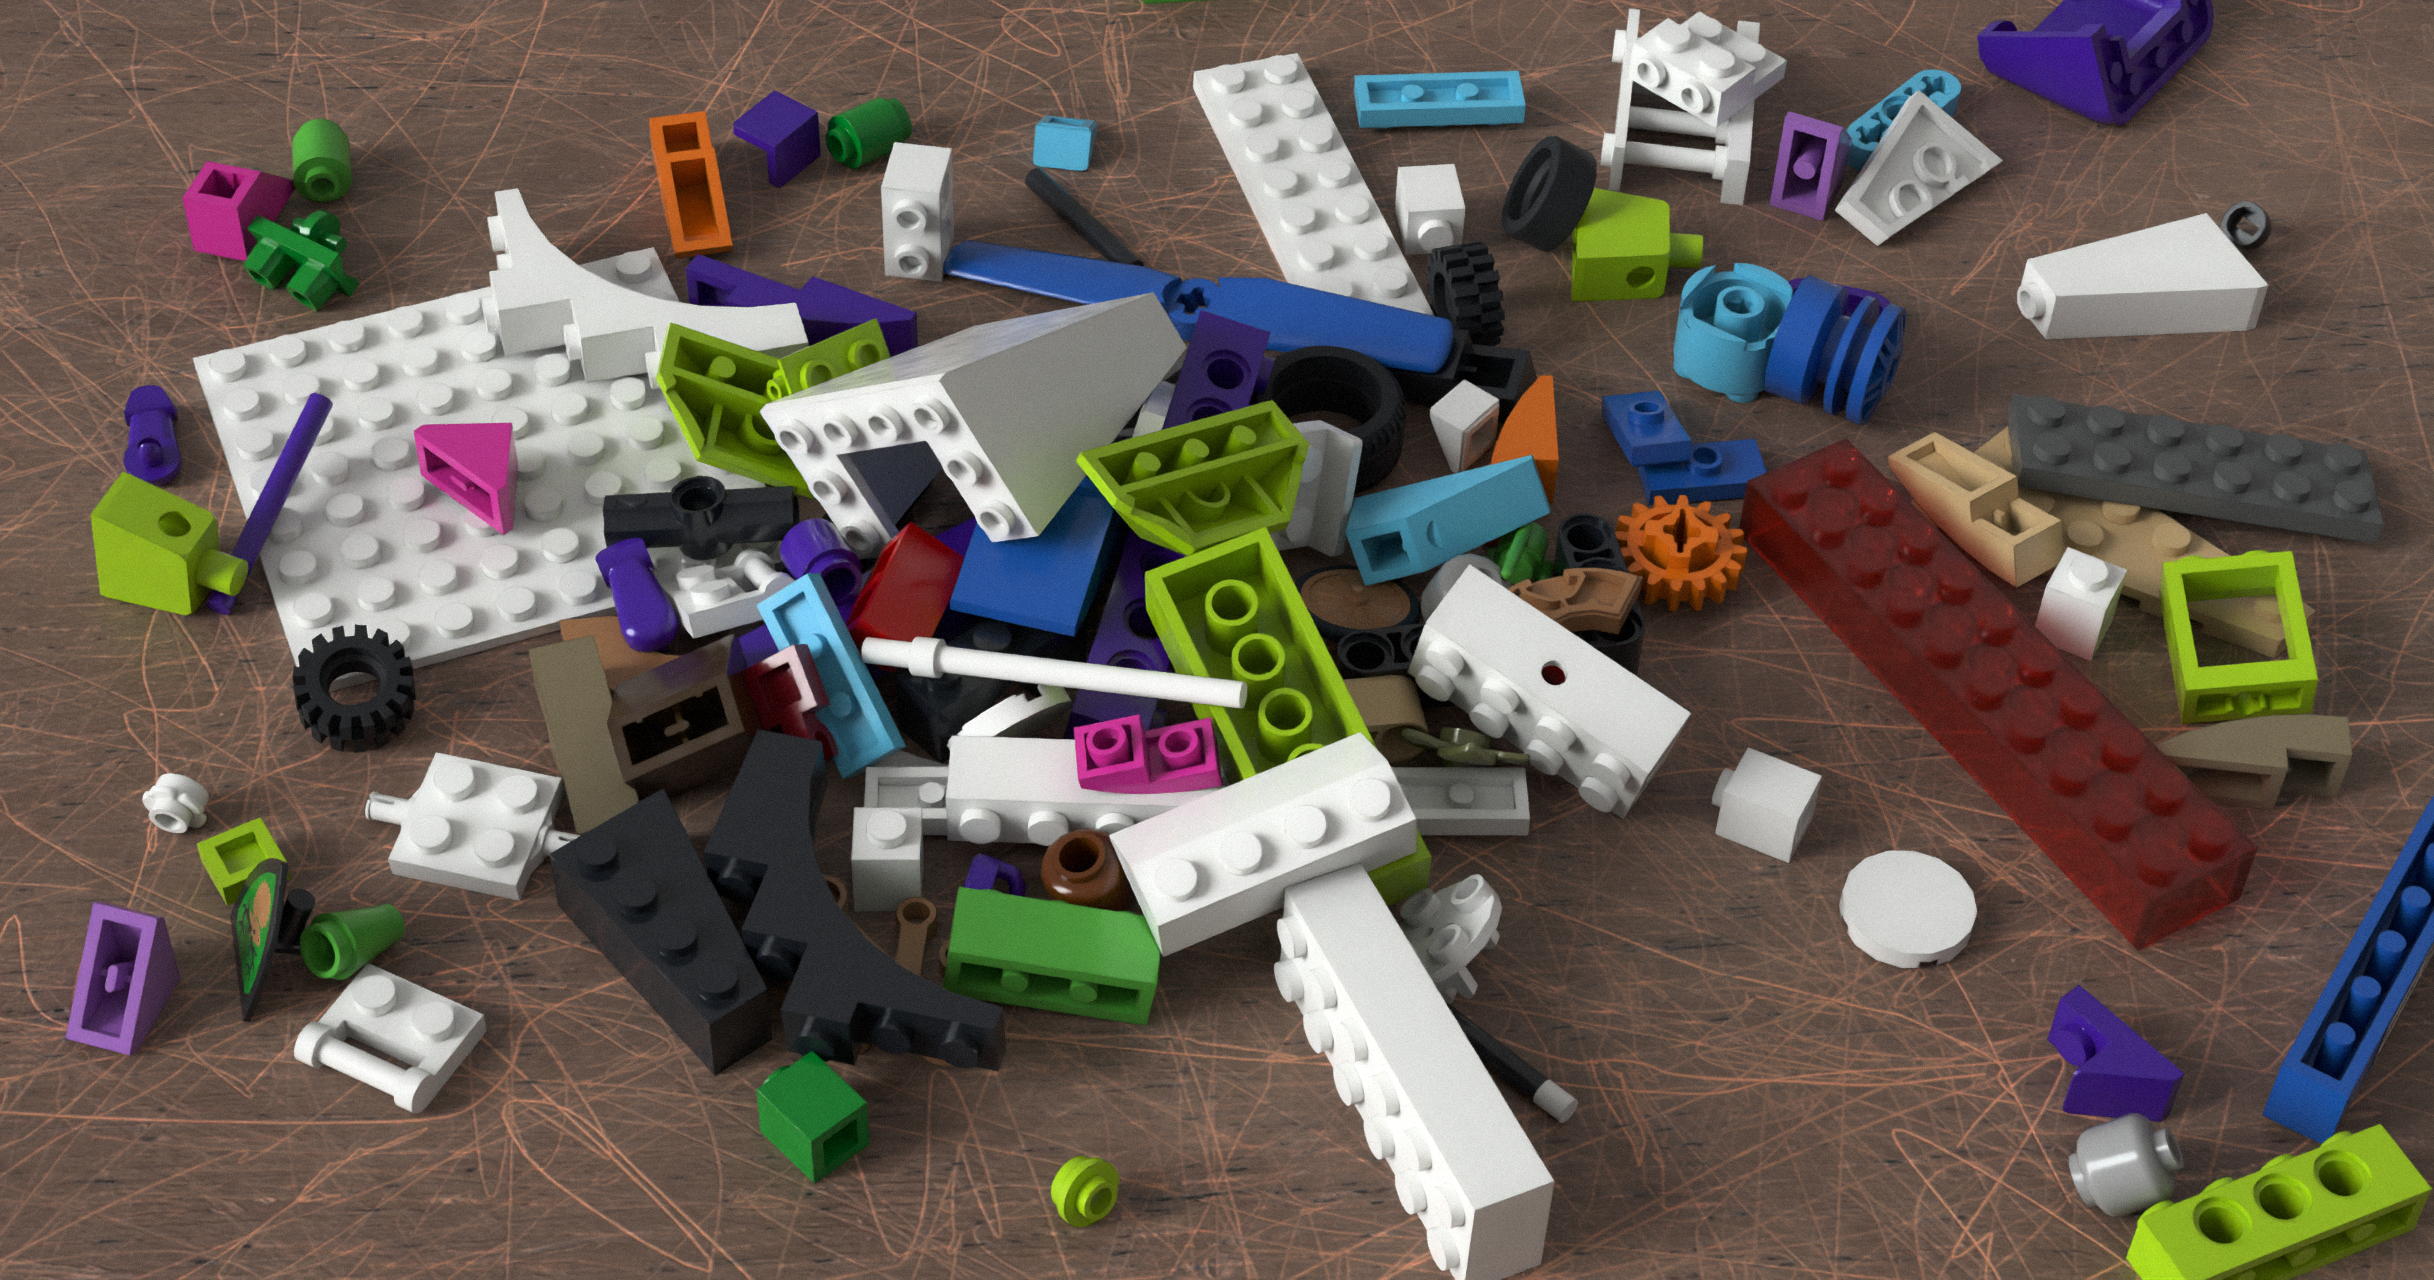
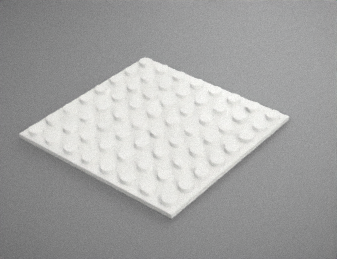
M654 247L579 265L615 285L654 298L679 302ZM491 286L193 358L194 366L246 520H248L310 394H321L333 403V407L259 554L296 667H299L298 655L303 648L314 652L313 638L321 633L327 642L333 641L332 628L343 626L345 637L354 636L355 624L367 625L368 638L371 639L377 628L387 632L389 645L397 639L404 647L405 657L409 656L413 669L561 630L559 620L617 615L611 588H607L595 560L596 555L607 547L604 537L603 518L605 495L671 492L672 488L679 482L695 476H710L718 479L725 486V489L764 488L766 485L765 483L696 461L673 412L668 411L661 388H651L648 373L586 383L580 359L569 361L566 345L504 355L499 331L488 333L481 298L492 296ZM512 423L518 461L514 525L511 531L502 535L421 476L414 430L426 424ZM782 541L733 544L732 548L725 554L709 560L691 559L680 551L679 546L647 548L655 567L653 573L660 584L677 580L676 574L690 567L711 565L715 570L734 565L736 557L747 548L763 550L773 560L776 572L782 571L785 568L780 556ZM363 672L347 673L332 682L329 692L376 680V678L371 674Z

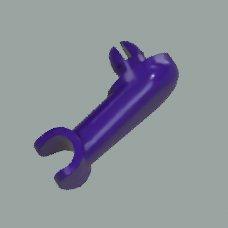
M155 385L138 387L131 391L124 410L126 424L130 427L128 449L124 455V465L128 474L152 485L161 486L173 480L181 470L182 459L173 421L178 420V412L163 388Z
M630 538L606 547L596 555L595 560L607 588H611L621 633L625 642L636 651L666 653L670 642L677 636L680 629L679 618L653 573L655 567L643 539Z

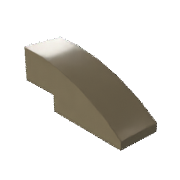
M593 635L529 649L535 689L547 726L550 748L559 778H562L565 791L564 796L576 835L585 834L638 803L636 790L623 781L607 726L613 701Z
M2313 714L2260 716L2226 721L2185 732L2155 744L2142 784V797L2272 811L2280 792L2337 798L2353 756L2348 716Z

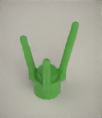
M1533 521L1500 536L1496 548L1488 549L1485 557L1501 567V579L1504 581L1510 580L1512 584H1517L1525 579H1533L1537 582L1551 578L1554 568L1553 564L1545 558L1549 545L1548 534L1543 527Z

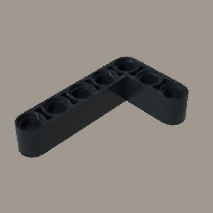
M1577 513L1568 516L1561 522L1558 528L1553 577L1563 576L1564 569L1601 568L1628 573L1615 532L1608 521L1591 513ZM1636 599L1619 634L1597 630L1572 632L1635 676L1637 675L1645 633V620L1638 599ZM1425 623L1358 630L1347 634L1337 646L1336 667L1343 680L1402 675L1410 678L1416 684L1422 709L1456 706L1449 700L1439 701L1426 694L1416 683L1415 677L1408 673Z

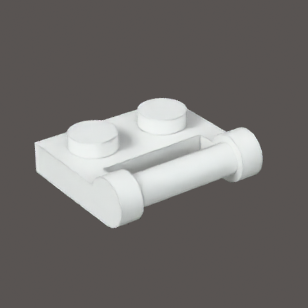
M747 548L736 557L734 565L715 570L711 565L690 567L676 574L677 580L660 585L675 609L679 623L695 639L763 620L757 604L790 585L795 580L789 574L776 572L773 560L763 550Z
M367 963L318 1022H310L303 1028L295 1043L294 1056L296 1060L314 1068L327 1065L394 1096V1102L397 1106L418 1114L429 1105L487 1030L484 1014ZM350 1037L413 1067L408 1070L402 1069L349 1045L344 1040Z

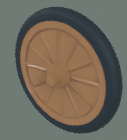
M1334 565L1318 568L1305 573L1294 583L1321 637L1339 643L1344 636L1358 630L1418 624L1420 621L1421 607L1416 595L1409 587L1398 579L1365 586L1358 566Z

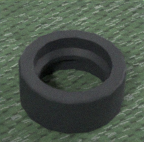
M1547 136L1536 144L1525 157L1507 192L1502 210V226L1506 234L1540 251H1552L1561 245L1575 229L1592 196L1597 178V161L1592 153L1558 136Z

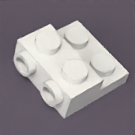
M1698 12L1681 25L1667 18L1633 42L1628 78L1717 128L1782 80L1785 75L1787 60L1726 27L1717 20Z

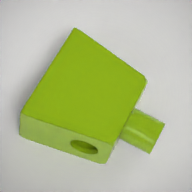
M1594 188L1586 210L1572 232L1571 301L1659 298L1665 292L1668 267L1701 268L1703 235L1670 233V205L1664 200Z
M122 472L90 514L99 589L102 596L187 616L196 612L211 589L230 596H236L245 583L248 573V562L220 552L217 518L210 511L140 478Z

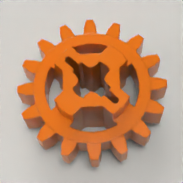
M1659 495L1654 497L1653 508L1648 509L1645 505L1637 502L1632 506L1631 517L1619 516L1615 535L1628 573L1642 577L1641 589L1646 591L1645 604L1651 605L1658 598L1667 600L1669 611H1676L1680 601H1688L1690 606L1695 611L1702 610L1704 597H1708L1720 604L1724 601L1726 589L1736 590L1738 588L1740 575L1744 571L1747 548L1742 546L1743 530L1729 529L1732 517L1730 514L1724 513L1714 517L1710 514V502L1704 501L1697 508L1689 506L1686 495H1680L1676 505H1668L1666 500Z

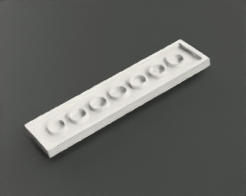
M1299 54L1276 55L1267 59L1233 65L1227 64L1216 68L1194 71V92L1287 282L1435 316Z

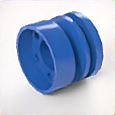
M1808 275L1801 281L1793 294L1776 333L1767 363L1764 379L1765 391L1806 405L1815 395L1821 383L1825 384L1823 411L1836 416L1847 402L1846 420L1864 426L1870 420L1880 400L1888 392L1897 372L1903 352L1907 310L1890 303L1878 318L1879 300L1867 295L1859 303L1852 316L1847 317L1849 290L1840 285Z

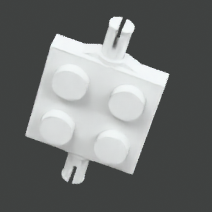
M437 752L421 787L411 798L407 800L372 792L369 795L371 800H367L365 816L368 820L374 819L401 825V831L388 858L392 874L518 901L522 897L531 873L544 859L550 856V853L581 836L554 830V818L565 795L562 778Z

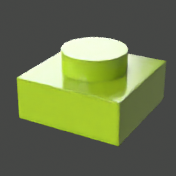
M261 817L197 843L201 861L227 906L236 902L249 874L260 862L269 858H276L287 863ZM288 868L287 880H290L291 877H290V872H289V868Z

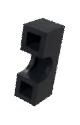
M1085 616L1075 637L986 618L946 645L949 647L1086 663L1087 616ZM908 668L896 676L899 729L937 762L944 763L950 758V750L947 745L951 735L958 736L957 734L963 730L962 727L966 723L993 707L1002 691L1014 681L943 673L940 678L911 675ZM1018 682L1036 698L1042 696L1037 688L1038 684Z

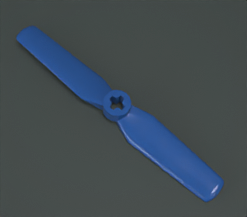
M964 240L955 245L944 260L943 272L949 276L1082 305L1155 293L1180 337L1188 342L1191 341L1200 310L1271 332L1265 350L1289 352L1310 346H1337L1363 353L1380 362L1385 367L1426 373H1435L1444 365L1453 342L1454 328L1449 319L1269 278L1217 277L1219 288L1214 282L1204 278H1192L1182 281L1180 277L1145 266L974 240Z

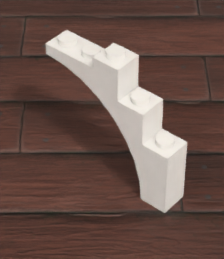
M518 188L495 192L498 216L487 217L493 252L505 251V254L496 255L498 270L489 271L492 296L482 297L481 299L488 333L499 331L504 355L566 345L569 361L580 359L586 383L648 373L651 388L654 389L660 387L656 376L667 327L670 322L779 359L809 347L796 303L757 307L700 306L654 298L615 285L580 267L552 245L530 218ZM666 400L668 411H672Z

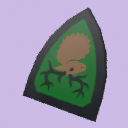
M276 858L264 860L253 869L242 887L230 915L243 1021L250 1022L258 1005L270 972L274 953L301 955L300 937L315 905L314 896L304 889L290 891L284 903L288 863Z

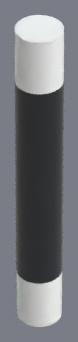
M1446 1002L1486 1067L1560 1123L1566 1122L1572 1116L1578 1106L1577 1099Z

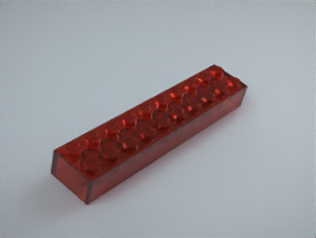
M1847 438L1747 481L1739 529L1743 530V538L2138 951L2240 899L2258 847Z

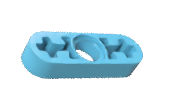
M1934 69L1924 70L1914 75L1848 127L1847 133L1852 140L1847 164L1861 171L1878 145V137L1881 140L1893 122L1890 118L1896 117L1906 100L1918 90L1949 116L1953 117L1957 110L1961 91L1959 80L1948 72Z

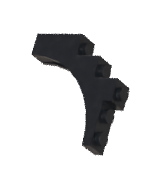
M758 729L705 847L704 857L707 873L719 896H723L736 903H753L742 927L744 945L759 974L774 981L792 980L781 1008L787 1051L800 1054L803 1057L813 1051L824 1062L835 1061L855 1066L862 1045L865 1043L877 1046L881 1050L893 1054L908 1052L941 1059L959 1068L979 1067L999 1071L1006 1052L1003 1007L950 992L906 970L867 940L836 903L817 865L815 856L816 822L827 788L822 741Z

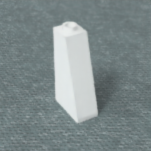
M2205 213L2027 259L2022 283L2017 292V304L2024 317L2031 320L2045 339L2247 331L2256 327L2268 284L2211 217Z

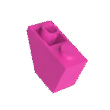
M207 161L182 197L194 251L246 261L250 252L257 244V241L248 230L249 225L257 215L272 222L275 221L295 190L293 180L261 171Z

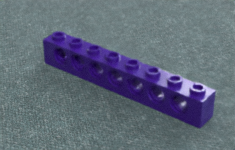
M1200 310L1162 430L1252 406L1253 404L1249 403L1252 392L1264 395L1275 359L1264 356L1271 332ZM1130 527L1087 663L1176 673L1146 611L1145 572L1184 558L1186 555L1144 540ZM1134 632L1144 633L1152 639L1140 638ZM1078 689L1063 739L1075 740V727L1138 714L1141 717L1145 731L1161 728L1164 725L1168 710L1156 706L1158 698Z

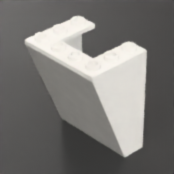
M1148 293L976 325L767 403L760 410V413L773 431L779 446L787 452L807 482L811 494L821 503L859 560L879 557L883 547L899 533L895 524L942 467L946 475L953 481L975 515L977 523L985 531L991 542L1037 537L1087 475L1076 462L1080 452L1111 444L1187 347L1155 293Z

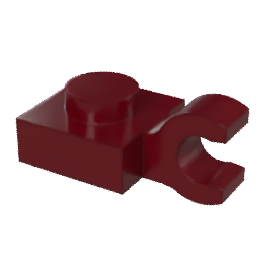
M793 644L742 671L764 730L771 732L783 730V733L786 735L822 741L824 762L838 756V748L834 737L815 714L831 704L808 644Z

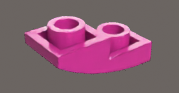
M1139 714L1074 728L1078 781L1083 789L1123 794H1159L1223 786L1217 734L1211 717L1147 731L1144 729Z

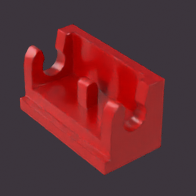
M912 522L883 547L845 622L860 655L866 637L912 642L916 636L932 638L951 599L965 557ZM873 664L874 666L891 673H895L898 668L894 666Z

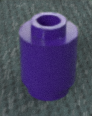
M819 518L808 519L795 525L786 534L781 544L780 556L783 564L795 581L807 573H820L836 607L848 603L857 595L862 584L861 562L831 522Z

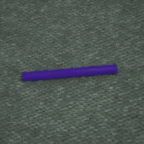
M310 394L230 554L248 562L246 580L333 407L332 401L321 394ZM212 590L206 605L219 614L229 615L240 592L236 596H230Z

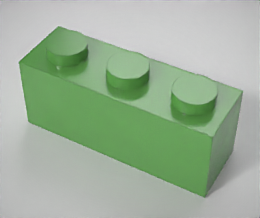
M959 887L950 930L942 988L973 999L1147 1025L1157 987L1160 949L1145 916L1134 912L1111 911L1068 904L1061 900L1048 901L1003 894L991 889L978 890Z

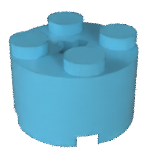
M1735 263L1733 271L1715 273L1716 265L1703 268L1688 279L1682 290L1673 346L1674 370L1679 376L1690 379L1704 388L1724 393L1732 401L1738 403L1752 402L1758 398L1759 392L1765 390L1764 379L1768 359L1781 320L1792 298L1793 288L1777 273L1753 264Z

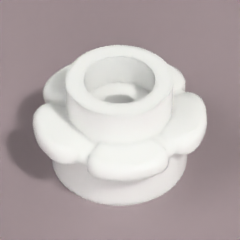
M173 773L163 774L159 777L156 785L152 786L150 791H145L143 794V804L150 811L149 819L157 827L167 832L184 833L188 826L200 828L207 820V816L203 812L209 801V794L203 786L186 776Z

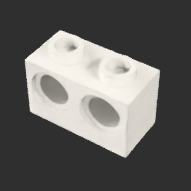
M894 142L881 185L885 276L942 282L944 260L951 251L954 240L952 148Z

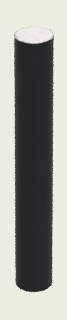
M1035 168L1027 174L1025 185L1107 261L1144 266L1143 261L1041 168Z

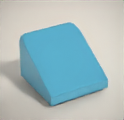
M1046 115L1035 125L1034 165L1076 171L1087 170L1091 161L1098 123H1095V120Z

